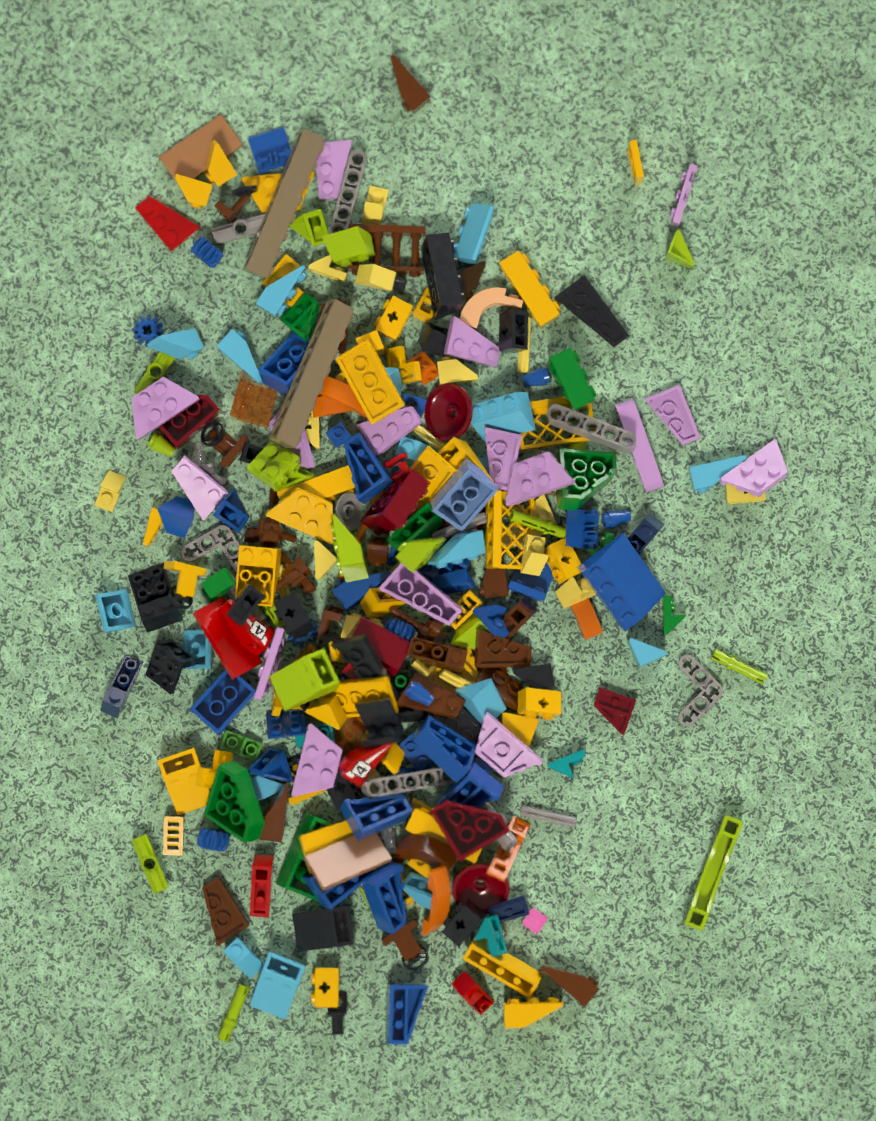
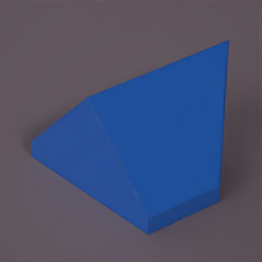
M234 486L222 499L213 516L240 533L250 517L246 515Z
M176 496L157 508L166 533L185 538L194 519L195 507L189 499Z
M268 747L248 768V773L294 783L285 751L282 749Z

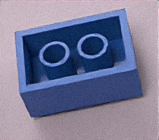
M225 669L190 710L220 736L254 699L256 690L241 676L232 680Z

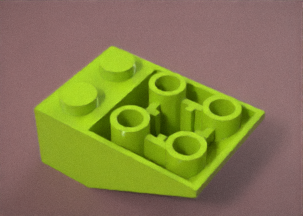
M332 515L333 522L330 523V527L334 536L333 545L337 554L336 563L340 576L345 577L346 583L369 578L366 559L360 543L336 515Z
M325 649L306 655L269 676L284 711L337 691L340 684Z

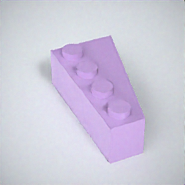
M402 563L379 587V590L447 625H451L463 611L459 605L419 570L412 573Z

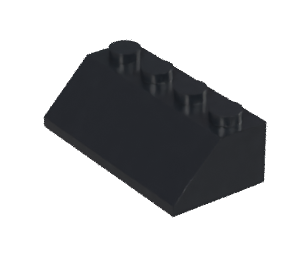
M449 232L426 235L420 250L434 320H438L460 311L463 303H465V295L460 289L461 276L457 274L458 261L457 257L453 255L454 241L450 239Z

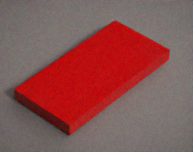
M224 597L192 614L233 680L263 662L259 655L251 653L240 643L220 612L219 607L226 602Z

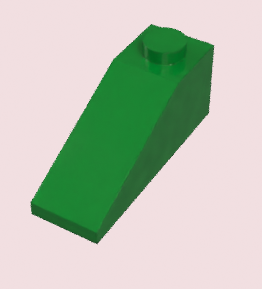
M426 503L408 519L402 529H397L386 541L395 550H398L404 542L408 543L412 540L427 539L443 525L442 518L432 511L429 503Z

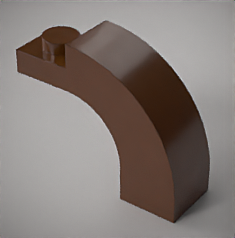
M409 834L402 836L399 844L392 849L391 861L399 864L409 859H415L425 862L433 869L444 865L447 871L453 868L457 856L451 847L435 838L420 834Z

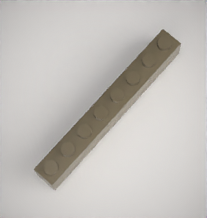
M307 129L300 130L242 270L261 279L272 275L275 267L273 262L275 258L278 259L282 251L280 245L288 237L289 231L287 229L289 224H292L295 220L296 214L294 212L296 207H299L302 203V192L309 186L311 180L309 175L311 171L314 172L316 169L318 154H321L324 150V137Z
M337 299L326 301L268 439L286 448H296L300 444L303 429L309 423L308 417L316 406V398L323 390L324 379L331 371L330 365L338 354L340 342L345 338L346 327L352 321L354 309Z

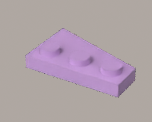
M352 140L323 142L325 144L324 150L321 154H318L316 159L318 162L316 168L319 200L338 199Z
M690 164L687 173L683 172L680 181L683 184L682 191H677L675 201L678 202L677 208H672L669 218L673 220L671 224L673 226L679 227L697 165Z
M451 316L444 354L497 367L500 355L499 347L457 317Z
M680 385L644 399L682 445L701 439Z
M409 406L394 412L374 425H371L370 421L357 424V427L375 455L380 456L422 424L423 421L414 407Z
M485 427L490 477L498 487V490L508 492L513 464L517 462L522 435Z
M185 455L171 470L203 521L228 494L225 488Z

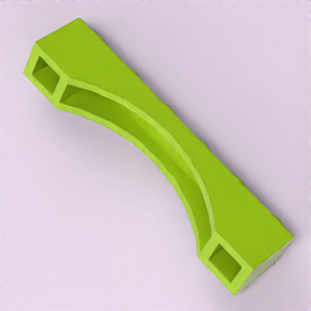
M723 815L683 924L703 931L721 877L744 823L743 821Z

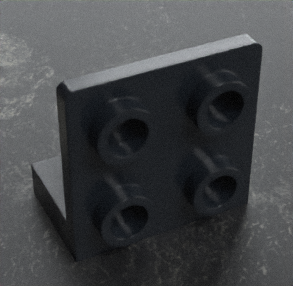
M173 639L157 642L146 671V676L169 694H174L182 669L195 666L198 659Z
M389 698L356 703L355 708L367 729L360 740L363 748L391 744L398 741L404 727Z

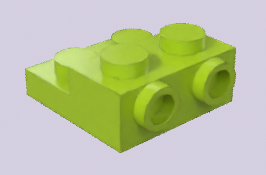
M270 441L246 468L253 476L277 491L287 483L288 478L293 473L299 470L301 462L299 456L286 447L281 448L273 441Z

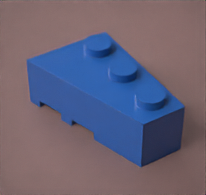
M358 432L343 443L348 465L352 473V482L356 490V499L359 502L367 503L395 483L363 434Z
M430 715L416 728L413 742L456 783L470 770L477 745Z
M473 763L470 770L458 783L454 781L439 795L435 807L445 801L474 808L477 806L482 807L489 801L498 800L504 786L477 764Z
M404 794L380 796L379 798L371 799L366 797L360 800L344 799L340 807L357 841L408 820L413 811Z
M392 861L380 866L360 881L377 928L390 934H394L406 924L405 900L402 899L404 883L401 882L403 865Z
M373 870L324 891L313 874L305 875L302 878L321 906L331 910L361 886L360 881L371 874Z
M387 984L385 1042L387 1044L408 1045L419 1010L423 1004L425 993L428 990V985Z

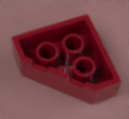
M197 395L200 400L159 426L161 431L178 450L222 413L208 395Z
M414 469L405 471L400 476L401 481L399 480L394 485L392 484L382 494L384 498H380L377 502L375 501L360 520L361 523L376 535L402 529L408 521L406 519L408 515L417 509L419 499H422L427 494V487L430 485V482Z
M445 801L430 810L460 862L510 832L501 814L450 801Z

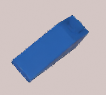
M388 571L369 575L367 579L347 583L342 580L334 586L335 589L332 592L348 612L362 601L370 588H379L391 573Z

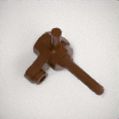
M272 488L269 492L268 509L276 506L277 491H274ZM269 517L259 519L258 529L249 527L244 534V541L248 543L259 542L261 546L270 548L279 546L280 539L293 543L297 539L296 535L283 532L281 523Z
M281 552V561L286 568L282 570L284 575L277 582L275 593L285 585L292 584L295 588L300 583L302 584L300 588L306 595L314 593L317 589L306 577L312 572L300 556L292 562L285 552Z
M395 606L389 608L391 614L411 624L416 629L415 632L418 633L417 638L440 644L446 635L441 630L445 623L439 620L428 618L425 624L423 622L419 623Z

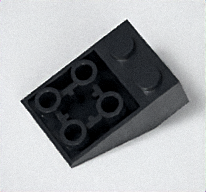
M164 563L128 575L139 615L147 633L183 620L180 608L173 605L169 600L168 591L172 585L167 570L164 569ZM172 590L173 597H175L174 590Z
M349 905L333 907L331 910L319 909L292 914L297 952L355 944Z

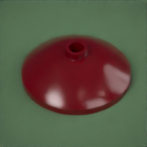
M445 383L432 391L427 399L424 412L425 422L429 431L436 438L450 441L453 437L459 438L467 431L473 416V405L468 392L463 387L453 383Z
M489 863L468 865L456 874L452 882L454 901L459 905L461 902L465 904L470 899L484 912L489 914L487 906L507 901L510 893L508 877H506L505 881H501L487 874L490 866Z

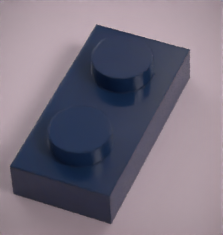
M524 895L487 906L489 916L498 915L500 923L529 915Z

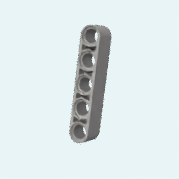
M360 150L353 151L349 156L330 227V234L334 233L336 229H349V224H351L367 164L366 155ZM361 157L363 162L361 164H354L353 159ZM350 175L358 176V180L354 183L349 182L348 178ZM346 193L353 194V199L346 201L343 199V196ZM341 211L349 213L345 219L339 218L338 214Z
M553 404L548 408L547 420L552 426L623 453H631L636 447V436L630 431L580 412H573L572 409L559 404ZM553 412H558L561 416L559 418H553L551 414ZM576 419L579 423L571 425L569 420ZM588 426H594L597 430L594 432H589L586 428ZM610 432L614 434V438L607 439L604 435ZM628 439L632 441V444L626 446L622 442Z
M437 767L368 779L363 782L361 790L365 796L378 797L453 783L454 780L450 776H448L447 780H444L442 776L444 771ZM427 773L430 775V782L428 784L424 780V776ZM408 777H411L412 779V785L410 787L406 784V779ZM389 780H392L394 782V787L392 790L388 788ZM371 783H374L376 786L374 793H371L369 790Z

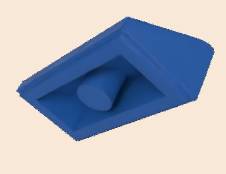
M466 568L432 577V583L446 595L476 587Z

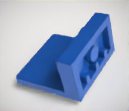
M523 554L519 557L518 561L522 563ZM545 563L540 576L520 573L521 570L515 569L508 590L544 603L553 578L548 564Z

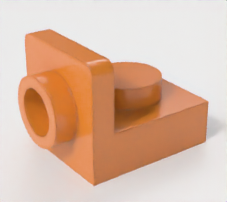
M423 351L407 361L408 363L420 361L421 383L423 385L439 376L435 363Z

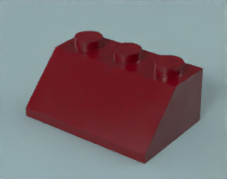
M362 616L346 638L366 634L388 676L392 680L407 655L410 642Z

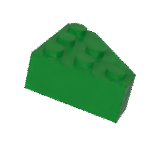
M568 348L549 357L547 365L556 384L563 386L561 392L565 399L571 402L570 407L574 412L595 402L594 397L597 395L593 386H589L587 383L588 375L585 369H580V359L577 352H572L571 348Z
M559 448L555 458L563 466L567 474L575 480V484L556 490L557 509L576 511L612 480L617 470L616 453Z
M231 761L218 765L203 815L243 843L260 839L265 822L248 770L237 762Z

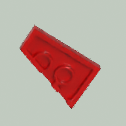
M151 196L135 207L171 252L200 229L198 225Z

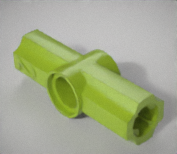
M159 352L154 361L148 366L146 373L133 392L138 394L160 378L165 377L166 372L176 358ZM155 368L161 370L160 375L157 377L151 375L152 370Z
M145 834L131 840L153 894L169 888L148 835ZM149 858L155 861V867L151 870L145 865L146 860Z

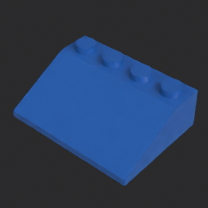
M624 533L620 534L577 567L615 622L625 632L638 623L666 594Z

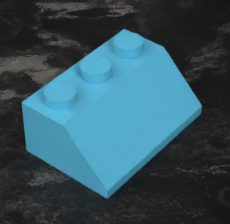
M472 203L471 208L467 207L464 218L467 219L465 226L461 225L458 232L460 237L459 243L454 244L453 254L454 257H457V261L471 266L477 264L494 215L493 206Z
M515 392L473 404L471 424L485 443V427L515 434L536 430L528 392Z

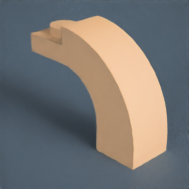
M506 288L485 289L469 299L461 312L460 320L477 331L480 317L485 310L492 306H504L521 310L523 300H520L519 296L509 294V297L505 296Z

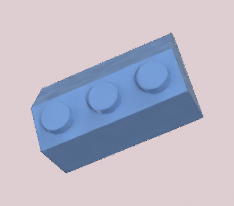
M466 459L431 500L432 511L460 531H463L495 495L498 487L482 469Z

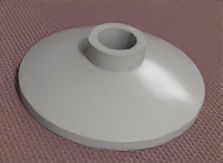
M345 493L339 498L335 514L348 531H353L359 526L362 504L356 499L354 493Z

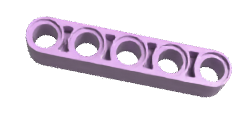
M631 399L616 404L615 409L619 414L618 418L622 429L630 431L636 436V447L631 452L635 466L637 465V472L641 483L644 484L643 489L645 493L664 487L634 400ZM626 439L628 446H630L632 441Z

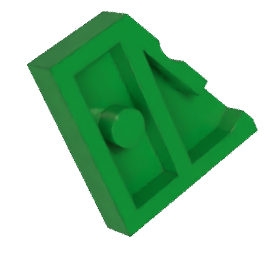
M305 292L280 318V321L306 342L320 304Z

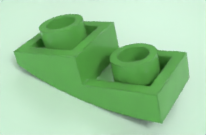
M225 729L219 748L256 761L263 743Z

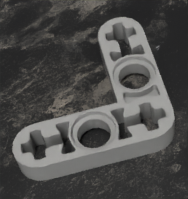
M220 525L185 545L181 550V555L185 561L193 562L220 546L237 573L238 562L235 561L233 563L232 559L238 558L240 545L231 529L226 525ZM219 530H228L227 538L229 540L233 538L234 541L228 542L223 546L222 543H225L223 537H218L220 534ZM205 538H209L212 541V546L209 549H204L201 546V542ZM198 543V547L203 552L199 554V551L194 552L193 558L185 557L186 550L188 548L194 550L196 548L194 544ZM231 545L238 547V553L234 556L229 555L227 552L228 547Z
M684 655L679 659L678 666L701 690L678 715L679 723L688 727L693 725L722 696L723 687L694 657ZM683 659H691L690 665L693 668L696 665L699 667V669L693 672L692 676L688 673L692 671L689 667L683 668ZM697 672H703L706 675V680L703 683L696 681L695 675ZM717 686L719 694L712 695L710 699L713 701L709 703V700L702 696V694L705 692L708 695L711 692L710 687L714 688ZM703 699L706 702V707L703 710H698L695 707L696 700ZM692 706L693 710L699 713V715L696 717L694 713L690 717L692 721L684 723L682 715L683 713L689 714L692 710L688 708Z

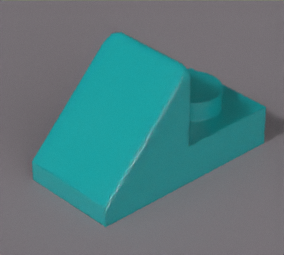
M580 750L547 765L552 770L574 778L569 763L572 762L573 766L584 762L582 758L586 757L584 750Z
M498 915L485 918L474 941L487 938L488 950L491 952L492 957L507 953Z

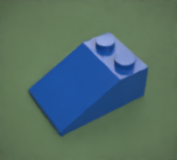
M292 332L258 369L263 384L286 396L310 339L308 338L305 342Z

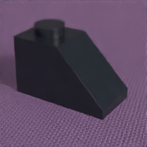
M427 322L418 339L421 350L427 354H443L448 329Z
M551 663L512 669L516 677L534 689L551 690L550 687H554Z

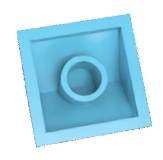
M127 589L95 595L105 633L108 634L136 627Z
M203 630L183 631V648L198 659L195 666L183 669L213 670V647Z
M630 638L627 643L638 668L664 657L667 651Z
M491 679L456 688L457 695L466 700L464 705L466 711L481 724H483L484 716L487 712L496 719L507 708Z

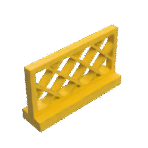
M565 397L530 402L532 415L537 416L536 418L533 417L534 424L537 423L544 429L539 436L531 431L525 432L520 443L521 451L591 440L581 436L575 438L576 434H573L570 439H564L560 436L563 429L556 433L549 428L551 424L544 425L538 420L541 415L547 414L548 408L553 404H559L571 409V402L567 401ZM591 404L580 408H588V416L593 417ZM553 412V413H556V414H555V415L551 414V416H552L553 418H557V416L559 415V413H558V412ZM588 426L591 432L596 431L594 426ZM546 430L555 436L550 442L541 439ZM527 433L536 439L533 444L524 445L523 439Z
M498 490L487 503L486 569L521 570V563L517 559L523 554L524 547L518 542V539L523 534L534 535V529L527 526L523 528L521 524L513 521L507 528L502 523V517L505 514L510 517L511 513L509 510L513 506L506 508L502 504V496H507L508 492ZM534 498L529 500V504L525 509L520 504H516L521 512L534 516ZM514 524L521 530L516 537L509 531ZM505 533L512 539L507 546L502 543V536ZM514 543L521 550L516 556L508 550ZM505 552L512 559L507 565L501 564V556Z

